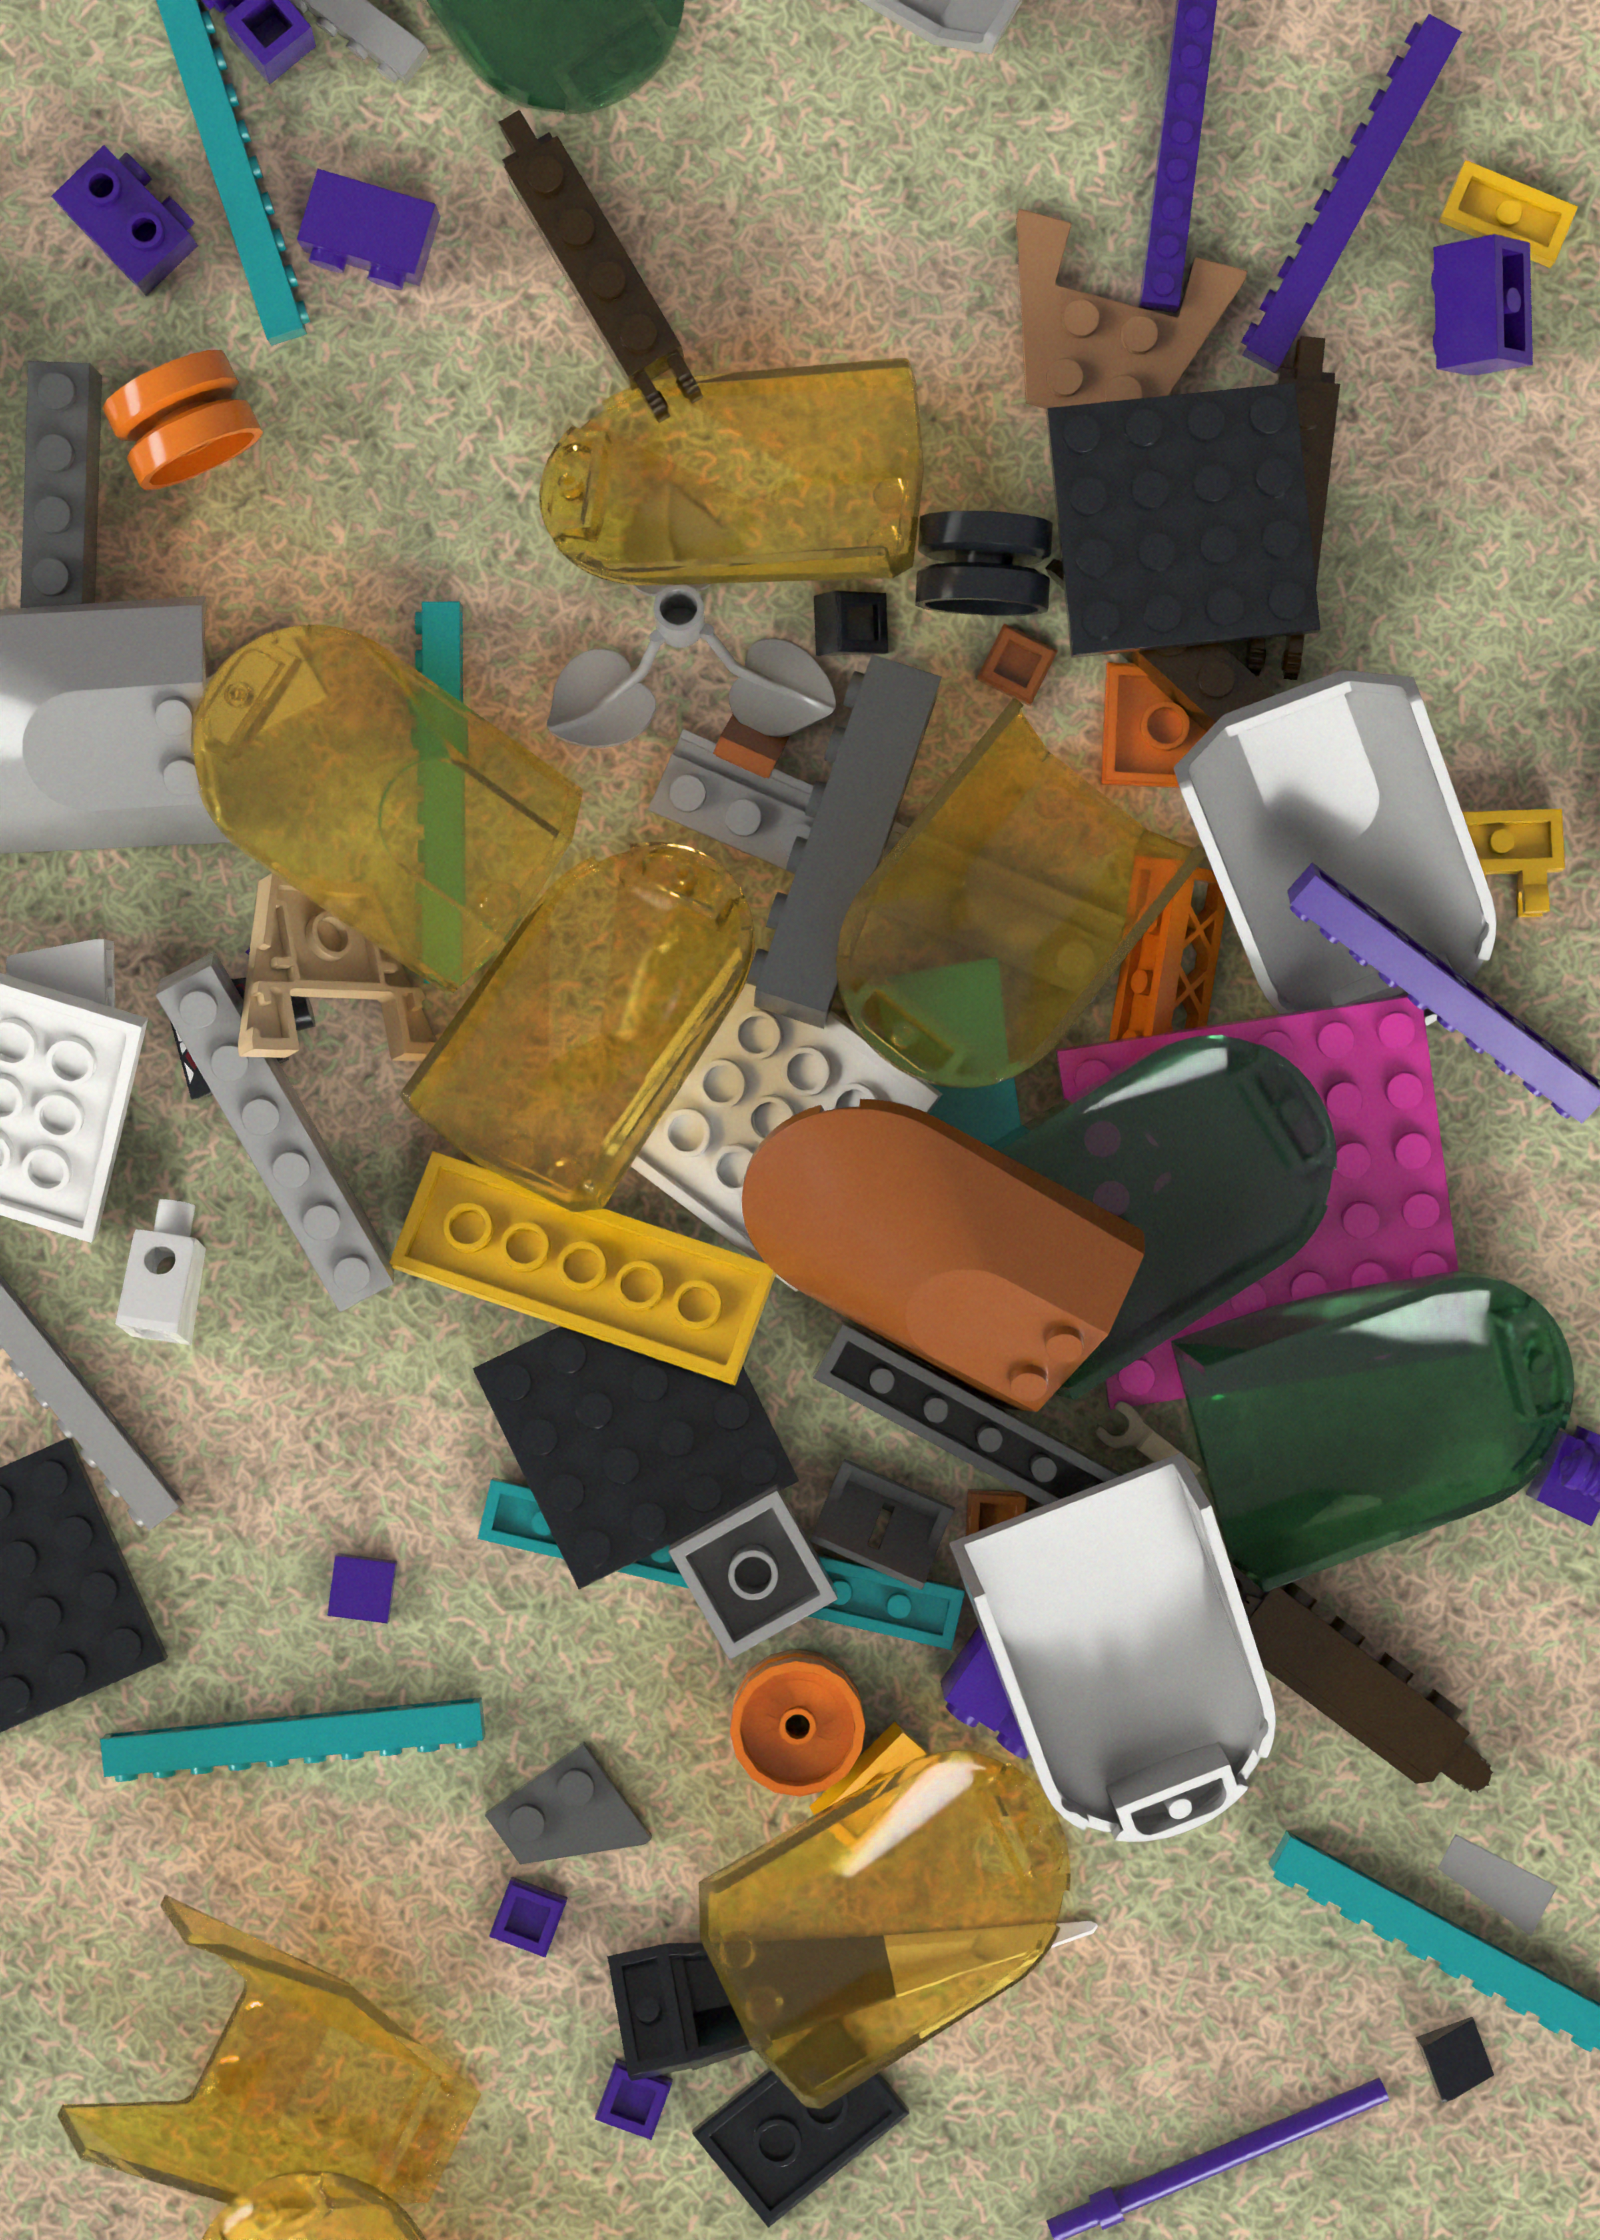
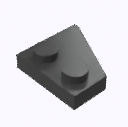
M585 1742L578 1745L485 1813V1817L520 1865L646 1844L652 1839L649 1830Z

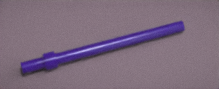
M1377 2078L1116 2191H1113L1111 2186L1090 2194L1088 2195L1090 2202L1050 2218L1046 2222L1054 2240L1068 2239L1098 2225L1101 2226L1102 2230H1105L1125 2221L1123 2215L1390 2101L1381 2079Z

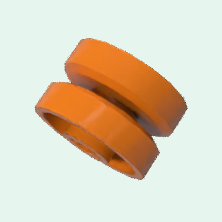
M206 350L192 353L164 363L125 384L104 403L102 409L115 436L122 441H136L127 456V460L139 485L144 490L161 489L192 479L240 455L256 443L263 434L247 400L229 399L238 386L239 381L222 350Z
M791 1649L770 1654L748 1670L735 1691L730 1734L736 1758L751 1779L774 1793L801 1797L826 1791L848 1775L862 1751L866 1726L858 1687L843 1666L822 1653ZM793 1715H802L808 1720V1729L804 1732H798L794 1725L786 1726L787 1720Z

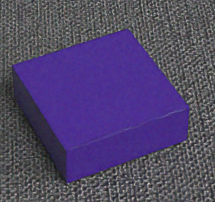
M337 1553L334 1560L327 1616L388 1624L390 1621L397 1561Z
M511 1876L489 1937L546 1958L568 1897Z
M616 2059L597 2109L595 2120L652 2140L673 2079L658 2075L631 2081L628 2077L626 2062Z

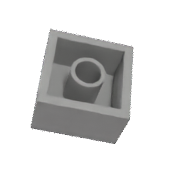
M778 1484L670 1544L669 1554L729 1660L838 1599L836 1587Z

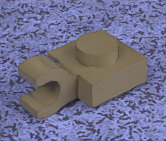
M1117 1400L1114 1407L1126 1416L1127 1425L1124 1431L1119 1434H1111L1099 1424L1093 1429L1097 1437L1107 1446L1113 1448L1136 1447L1144 1454L1138 1463L1141 1467L1182 1452L1143 1422L1130 1404L1121 1400ZM1183 1453L1196 1477L1202 1468Z

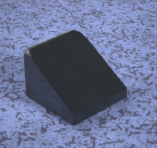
M831 591L814 596L816 656L889 653L886 593Z
M1473 2017L1416 2037L1435 2092L1442 2103L1459 2097L1494 2076Z

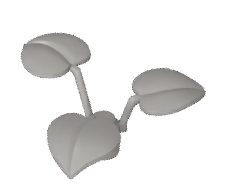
M667 485L650 500L638 516L628 537L624 555L626 573L635 589L643 595L656 596L654 601L656 630L649 636L650 642L638 668L632 673L626 658L612 650L591 649L574 657L561 671L555 684L547 728L552 735L565 742L588 748L614 747L633 740L651 723L656 711L654 695L640 681L649 673L660 646L666 643L678 648L688 647L696 643L700 638L706 640L727 669L739 677L733 683L729 692L730 708L736 719L741 724L757 730L766 736L778 738L789 736L829 718L836 710V699L832 685L823 669L812 656L796 644L776 638L761 639L749 648L745 659V666H742L733 658L716 636L714 627L705 623L703 600L698 591L711 586L723 570L726 560L724 540L719 529L709 517L689 503L675 487Z

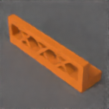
M1137 861L1109 1041L1137 1036H1154L1174 1031L1171 1026L1173 1011L1181 1002L1187 1012L1184 1029L1207 1026L1226 910V902L1213 870L1173 862ZM1194 881L1208 883L1205 906L1197 916L1191 906ZM1192 943L1197 953L1195 968L1186 976L1181 966L1183 950Z

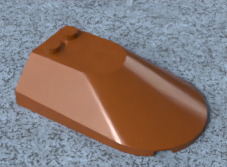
M860 1099L859 1107H845L824 1111L822 1105H818L795 1114L778 1125L759 1144L750 1159L744 1176L742 1191L744 1223L755 1249L777 1275L809 1297L1004 1409L1038 1412L1109 1335L1145 1255V1235L1140 1228L937 1117L911 1106L891 1101Z

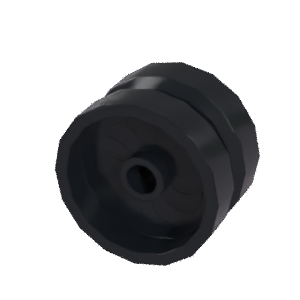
M944 511L920 516L918 551L930 559L946 563L928 565L917 571L915 606L942 613L968 615L1026 616L1046 613L1049 608L1050 578L1041 571L1024 566L1041 563L1050 557L1053 523L1035 516L995 511Z

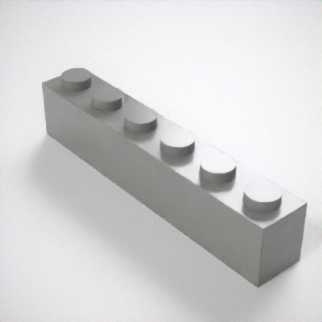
M213 951L162 978L155 994L339 1312L393 1285L394 1269L389 1264L391 1259L389 1253L277 1058L239 1057L238 1041L243 999L216 952Z

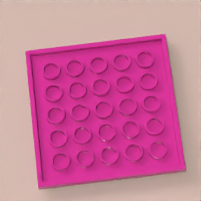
M1407 995L1182 1029L1154 1036H1137L1056 1049L1076 1192L1081 1197L1140 1228L1145 1235V1255L1109 1335L1099 1344L1110 1410L1116 1409L1114 1404L1117 1400L1124 1401L1131 1406H1138L1470 1354L1424 1011L1415 1006L1408 999Z

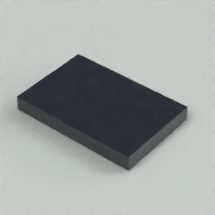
M836 2021L817 2028L692 2130V2134L769 2228L909 2115L910 2112L909 2108L850 2035Z

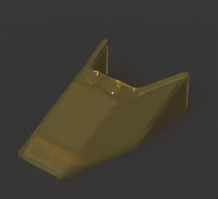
M165 1894L160 1906L185 1944L218 1955L244 1977L243 1991L195 2089L185 2099L154 2102L62 2104L57 2117L79 2158L243 2209L428 2203L481 2093L351 1983Z

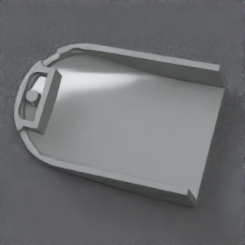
M1182 1452L949 1543L1036 1774L1047 1798L1063 1818L1083 1831L1088 1826L1096 1830L1112 1833L1116 1841L1143 1842L1159 1840L1182 1834L1205 1824L1228 1809L1248 1790L1249 1785L1246 1779L1254 1770L1261 1757L1268 1758L1272 1748L1276 1727L1275 1705L1212 1506Z

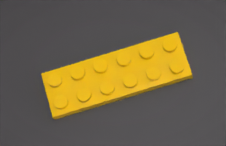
M432 1151L389 1261L391 1267L398 1271L732 1385H736L776 1273L764 1262Z

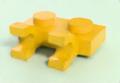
M1562 809L1462 812L1485 878L1489 874H1518L1516 887L1517 918L1542 917L1543 913H1548L1550 911L1547 873L1561 872L1565 869Z

